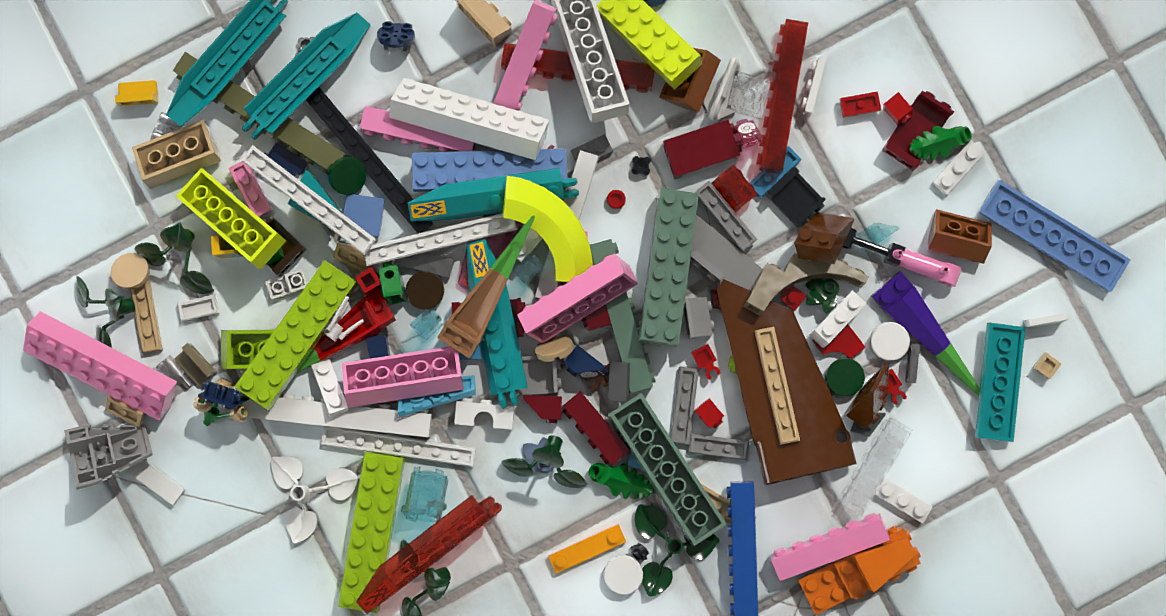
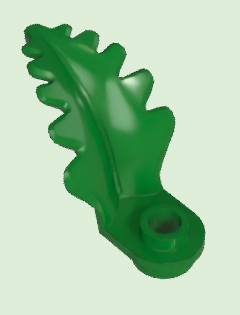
M934 126L932 133L923 132L924 138L916 136L917 140H912L913 143H910L911 147L909 150L914 156L917 155L918 159L922 156V159L926 160L928 154L931 160H935L938 154L941 158H947L954 147L968 144L972 139V134L966 126H958L951 129Z
M596 463L589 468L590 478L597 483L608 486L613 496H618L622 492L623 497L627 499L630 493H632L633 498L637 499L638 494L640 498H644V495L649 497L650 494L654 493L652 484L648 485L649 479L643 480L645 477L643 474L636 477L637 469H632L628 472L627 464L612 468L602 463Z

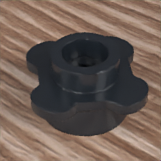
M633 157L632 173L634 175L638 173L645 176L649 175L651 159L649 157Z
M641 543L630 547L632 555L637 560H647L646 556L649 552Z

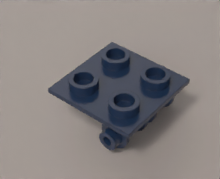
M211 381L204 382L202 385L204 392L198 394V397L204 398L205 402L221 404L225 409H234L249 400V398L242 396L238 390L226 386L223 388L222 385L218 386L217 383Z

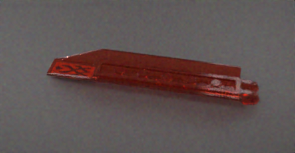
M473 495L468 497L381 564L356 603L366 614L371 612L502 510V505L498 502L495 503V499L491 496H488L480 503L476 501Z

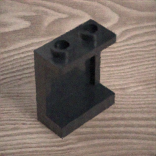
M794 166L765 195L797 227L800 224L804 226L811 219L809 215L813 211L818 213L825 206L823 202L826 198L821 197Z

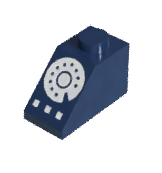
M579 345L573 349L563 362L568 366L566 371L574 377L579 375L584 379L609 375V369Z

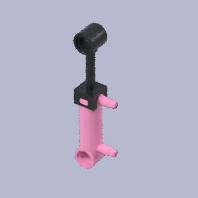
M850 229L842 248L851 249L852 245L855 244L885 255L884 263L895 267L899 266L935 279L942 284L956 287L962 270L961 267L913 252L896 243H892L889 245V248H885L856 237L857 230Z

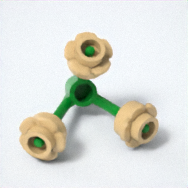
M221 378L220 381H215L218 386L222 385L223 388L225 386L234 388L231 386L232 382L227 379ZM198 396L193 403L195 409L204 413L203 424L209 426L215 420L231 417L233 421L244 422L248 415V410L243 404L230 409L229 413L219 414L218 403L205 402L204 398Z

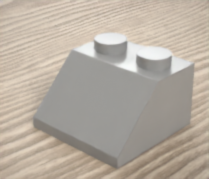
M707 297L685 299L684 314L688 339L712 336V332L715 331L714 321L710 320L709 313L712 312L711 301H707Z

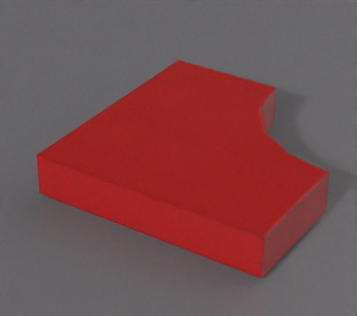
M848 324L824 348L814 339L811 340L822 355L830 352H839L851 359L866 348Z

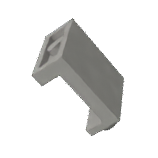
M537 356L522 357L528 388L516 390L517 395L558 393V389H562L561 378H557V370H561L559 358H554V361L544 362L539 360Z

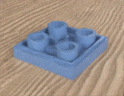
M355 194L346 195L344 215L371 236L380 237L385 199Z

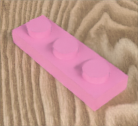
M241 161L228 168L251 211L258 217L273 211L249 166Z

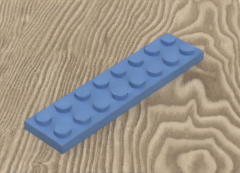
M541 149L536 160L502 150L412 153L413 192L432 191L444 184L560 168L561 178L567 179L566 149Z
M1001 180L996 182L978 212L1109 293L1112 292L1131 260Z

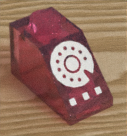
M747 119L737 121V125L734 126L736 130L735 136L737 141L740 142L742 149L759 144L762 135L753 120L748 121Z

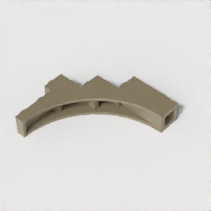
M794 253L784 271L775 264L767 263L743 307L760 316L776 295L799 282L811 279H835L861 288L866 284L869 276L865 275L864 271L848 266V263L841 259L836 260L835 264L801 259Z

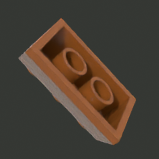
M693 48L700 54L703 64L675 90L665 82L659 98L684 109L699 112L721 59L708 50Z
M936 209L928 238V250L984 264L992 247V223Z

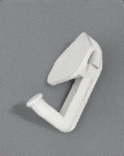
M735 57L730 59L722 82L712 81L704 99V105L712 121H717L735 113L741 103L742 94L740 90L730 86L735 71H739L742 67L741 62Z

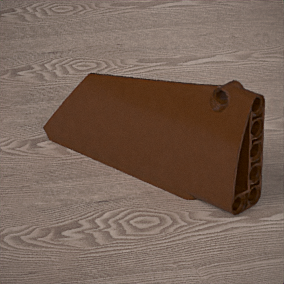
M723 279L716 290L741 387L754 445H756L764 485L857 464L851 443V435L845 428L793 310L771 300L765 311L759 316L743 307L751 291ZM770 327L775 328L800 441L780 445L754 332L755 330ZM837 433H844L846 441L843 443L838 442L836 439Z

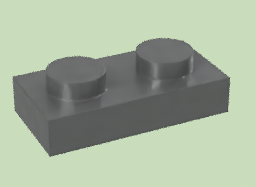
M605 134L571 150L576 162L580 150L597 155L599 159L613 152Z

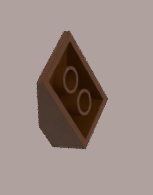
M818 212L801 228L794 244L798 258L835 264L853 225L854 218Z
M885 363L862 386L846 414L848 418L863 428L870 424H875L880 416L877 414L878 411H881L887 403L885 398L888 394V364Z

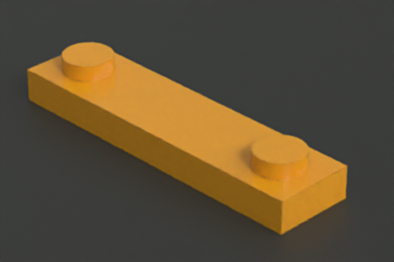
M616 524L550 554L548 557L557 574L625 543L626 539L619 524Z

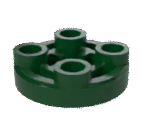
M341 157L328 167L329 183L340 194H355L365 184V166L354 157Z
M840 358L832 362L825 376L826 385L833 393L839 396L856 394L860 391L865 381L862 366L850 358Z

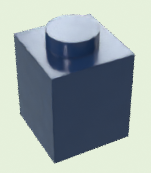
M387 335L366 338L370 359L391 356Z

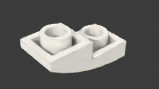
M303 269L265 281L271 300L303 290L308 284Z

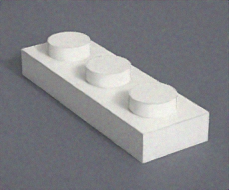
M819 56L812 63L810 72H813L812 80L808 79L806 85L808 95L807 98H803L801 108L804 109L803 115L810 116L813 112L827 59L825 57Z
M972 140L969 141L932 183L941 192L948 195L985 152Z
M330 359L311 365L329 416L332 417L349 411Z
M881 477L872 492L921 523H924L933 508L885 477Z

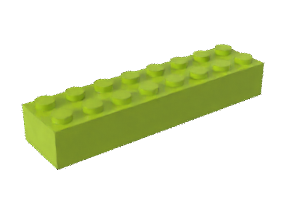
M324 260L234 388L267 411H270L323 336L324 331L331 323L345 297H350L357 288V281Z
M365 452L338 607L366 611L360 602L384 585L406 459L404 457L374 452ZM381 601L366 612L377 613L380 610Z

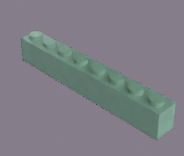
M612 239L590 244L594 265L599 264L609 255L619 253L616 242L612 243ZM627 292L607 303L606 307L621 361L630 363L629 390L630 393L653 387L652 383L656 381L653 371L649 372L647 365L650 364L648 353L643 352L642 346H645V343L638 342L639 334L637 328L640 325L637 316L633 317L631 309L635 307L632 297L628 298Z

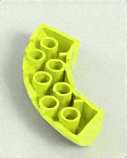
M507 176L503 218L526 224L535 215L530 228L544 239L552 253L555 281L570 282L573 277L583 274L589 267L593 266L592 253L586 233L580 221L567 204L543 186L519 177Z

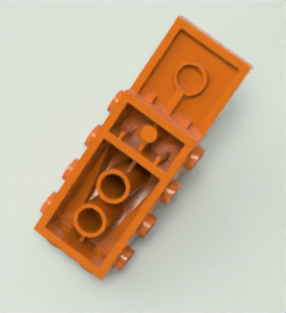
M893 526L887 529L889 541L835 560L797 579L814 614L818 615L849 598L859 599L866 595V591L875 592L888 580L892 582L900 578L899 574L905 571L909 573L916 570L917 565L921 564L919 560L921 555L916 547H912L910 543L912 538L908 530Z

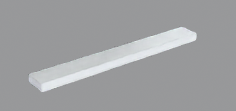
M252 145L241 159L247 166L364 255L375 243L376 239L255 146Z
M581 150L572 178H576L578 183L568 188V190H579V195L565 198L564 201L578 220H580L599 156ZM550 249L535 297L539 299L543 296H548L560 285V281H555L554 260Z
M503 213L374 244L364 255L367 267L516 231L517 227L515 220L503 218Z
M324 426L321 445L474 467L476 453L475 447Z

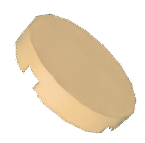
M137 253L121 255L111 267L112 280L119 288L124 290L141 287L146 283L150 275L149 263L143 256Z
M553 337L544 343H539L535 348L537 358L544 362L554 361L556 357L562 359L573 351V342L568 337Z

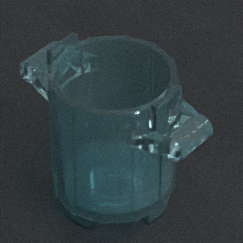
M420 466L414 467L410 477L406 502L401 507V512L404 513L407 520L416 522V520L439 522L441 521L442 512L447 509V504L444 503L448 486L447 476H444V471L436 469L435 472L420 471Z

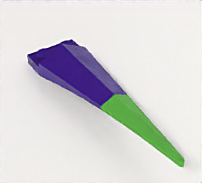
M902 271L897 272L870 296L887 315L903 326L910 335L979 396V386L921 295Z

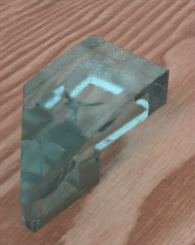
M873 223L857 235L860 239L878 244L900 228L883 223Z

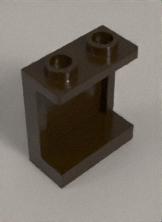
M270 216L269 218H264L263 221L286 240L282 245L284 258L268 264L272 271L281 277L307 249L275 218Z

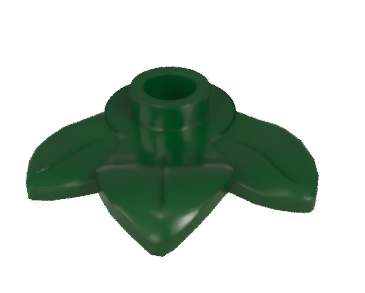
M811 279L805 284L810 290L806 299L807 305L821 304L825 314L831 312L836 307V295L840 289L837 281L833 279H826L824 281L821 279ZM827 286H833V290H828Z

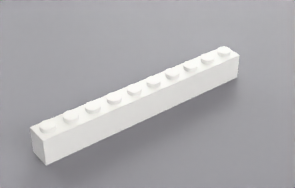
M283 394V398L279 397L270 411H267L251 399L243 403L248 410V418L430 437L433 414H428L429 410H422L399 417L398 410L390 409V405L379 404V408H373L371 404L349 407V411L330 417L323 398L321 402L314 401V397L302 396V400L295 399V395Z

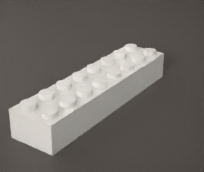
M551 0L552 6L557 8L555 14L558 15L559 28L591 124L627 115L630 103L595 0Z
M403 78L390 102L389 118L536 160L545 142L549 120L540 116H534Z

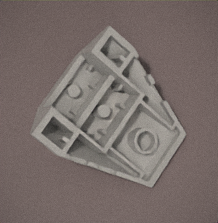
M83 425L64 430L71 456L76 490L97 485L153 455L145 425H140V427L121 425L120 428H109V425H102V428H91L90 425Z

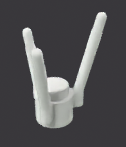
M348 296L345 297L331 323L324 331L335 342L338 338L343 340L347 334L364 322L361 319L342 332L344 328L338 322L349 305V302H347L349 300Z

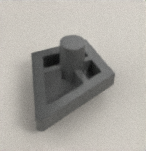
M877 413L880 415L874 425L870 424L866 428L853 422L851 431L870 437L886 413Z

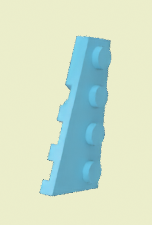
M475 376L462 377L464 390L398 400L399 417L476 395Z

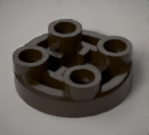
M418 272L407 282L406 296L409 302L416 308L423 310L435 308L444 297V284L432 272Z

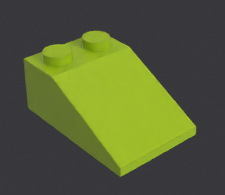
M221 330V368L247 369L274 330Z

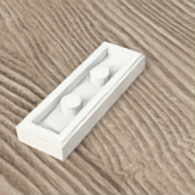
M143 460L127 470L129 474L171 505H175L186 490L147 460Z

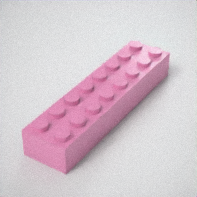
M41 311L27 324L23 351L58 368L62 372L159 421L171 407L177 381Z

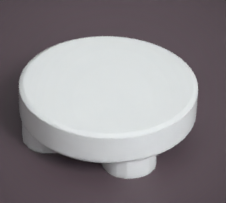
M887 322L875 328L871 335L870 345L873 352L879 358L892 361L906 354L909 349L910 338L903 326L898 323Z
M620 555L608 562L605 567L604 578L610 590L617 594L626 595L639 588L643 579V571L636 559L631 556Z

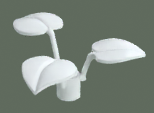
M290 456L272 457L271 469L275 482L283 489L292 488L290 491L292 499L298 501L297 503L303 508V510L300 508L292 509L286 516V528L292 542L304 541L313 534L317 527L316 514L312 511H306L307 508L303 503L304 500L309 498L310 492L329 489L331 497L337 500H345L353 494L359 481L358 476L353 471L344 468L333 469L326 475L328 485L308 488L306 485H299L297 481L303 475V465L297 458Z

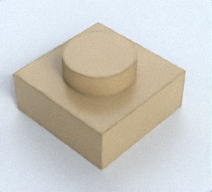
M1045 352L1033 369L1047 379H1051L1061 366V363Z

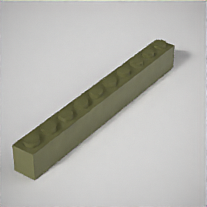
M184 52L173 69L177 74L176 78L181 81L185 73L198 59ZM230 81L213 102L216 104L219 102L223 103L225 110L232 114L237 112L241 115L240 119L247 122L251 117L243 108L255 96ZM287 118L271 134L273 135L272 140L280 145L284 142L289 146L287 148L289 151L296 155L301 153L305 156L303 158L311 165L314 163L320 165L319 170L329 175L328 167L330 164L341 157L347 156L290 118ZM255 122V125H257L255 129H257L260 125Z

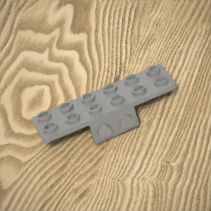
M696 215L690 257L692 261L690 263L697 269L702 268L706 272L705 275L713 282L716 280L721 283L725 279L752 291L763 269Z

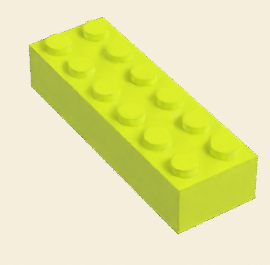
M601 0L597 4L601 19L674 90L703 64L700 54L643 0Z
M202 167L176 195L180 201L260 270L286 242L282 236Z

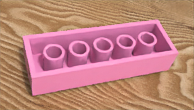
M616 254L609 255L599 264L589 267L583 274L573 277L564 286L557 287L548 296L541 297L532 306L525 307L517 315L525 333L540 343H544L638 285V282L630 266Z
M452 347L342 363L344 395L348 408L464 390L459 353Z

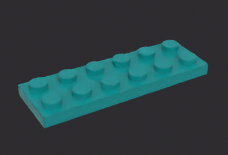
M987 323L975 430L976 438L1014 442L1026 327Z

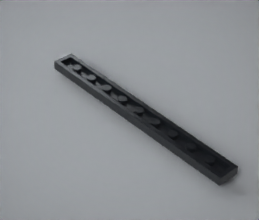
M318 87L306 99L308 104L350 154L363 163L366 173L418 234L425 232L434 223L432 221L410 220L408 202L414 199L322 89Z

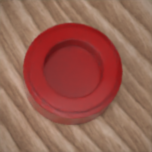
M612 190L608 194L607 204L610 208L620 209L625 205L626 197L622 191Z

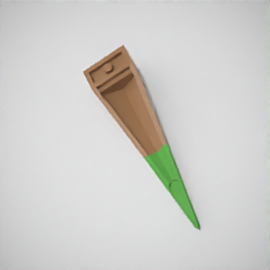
M535 215L527 221L487 273L447 320L437 337L469 359L485 334Z

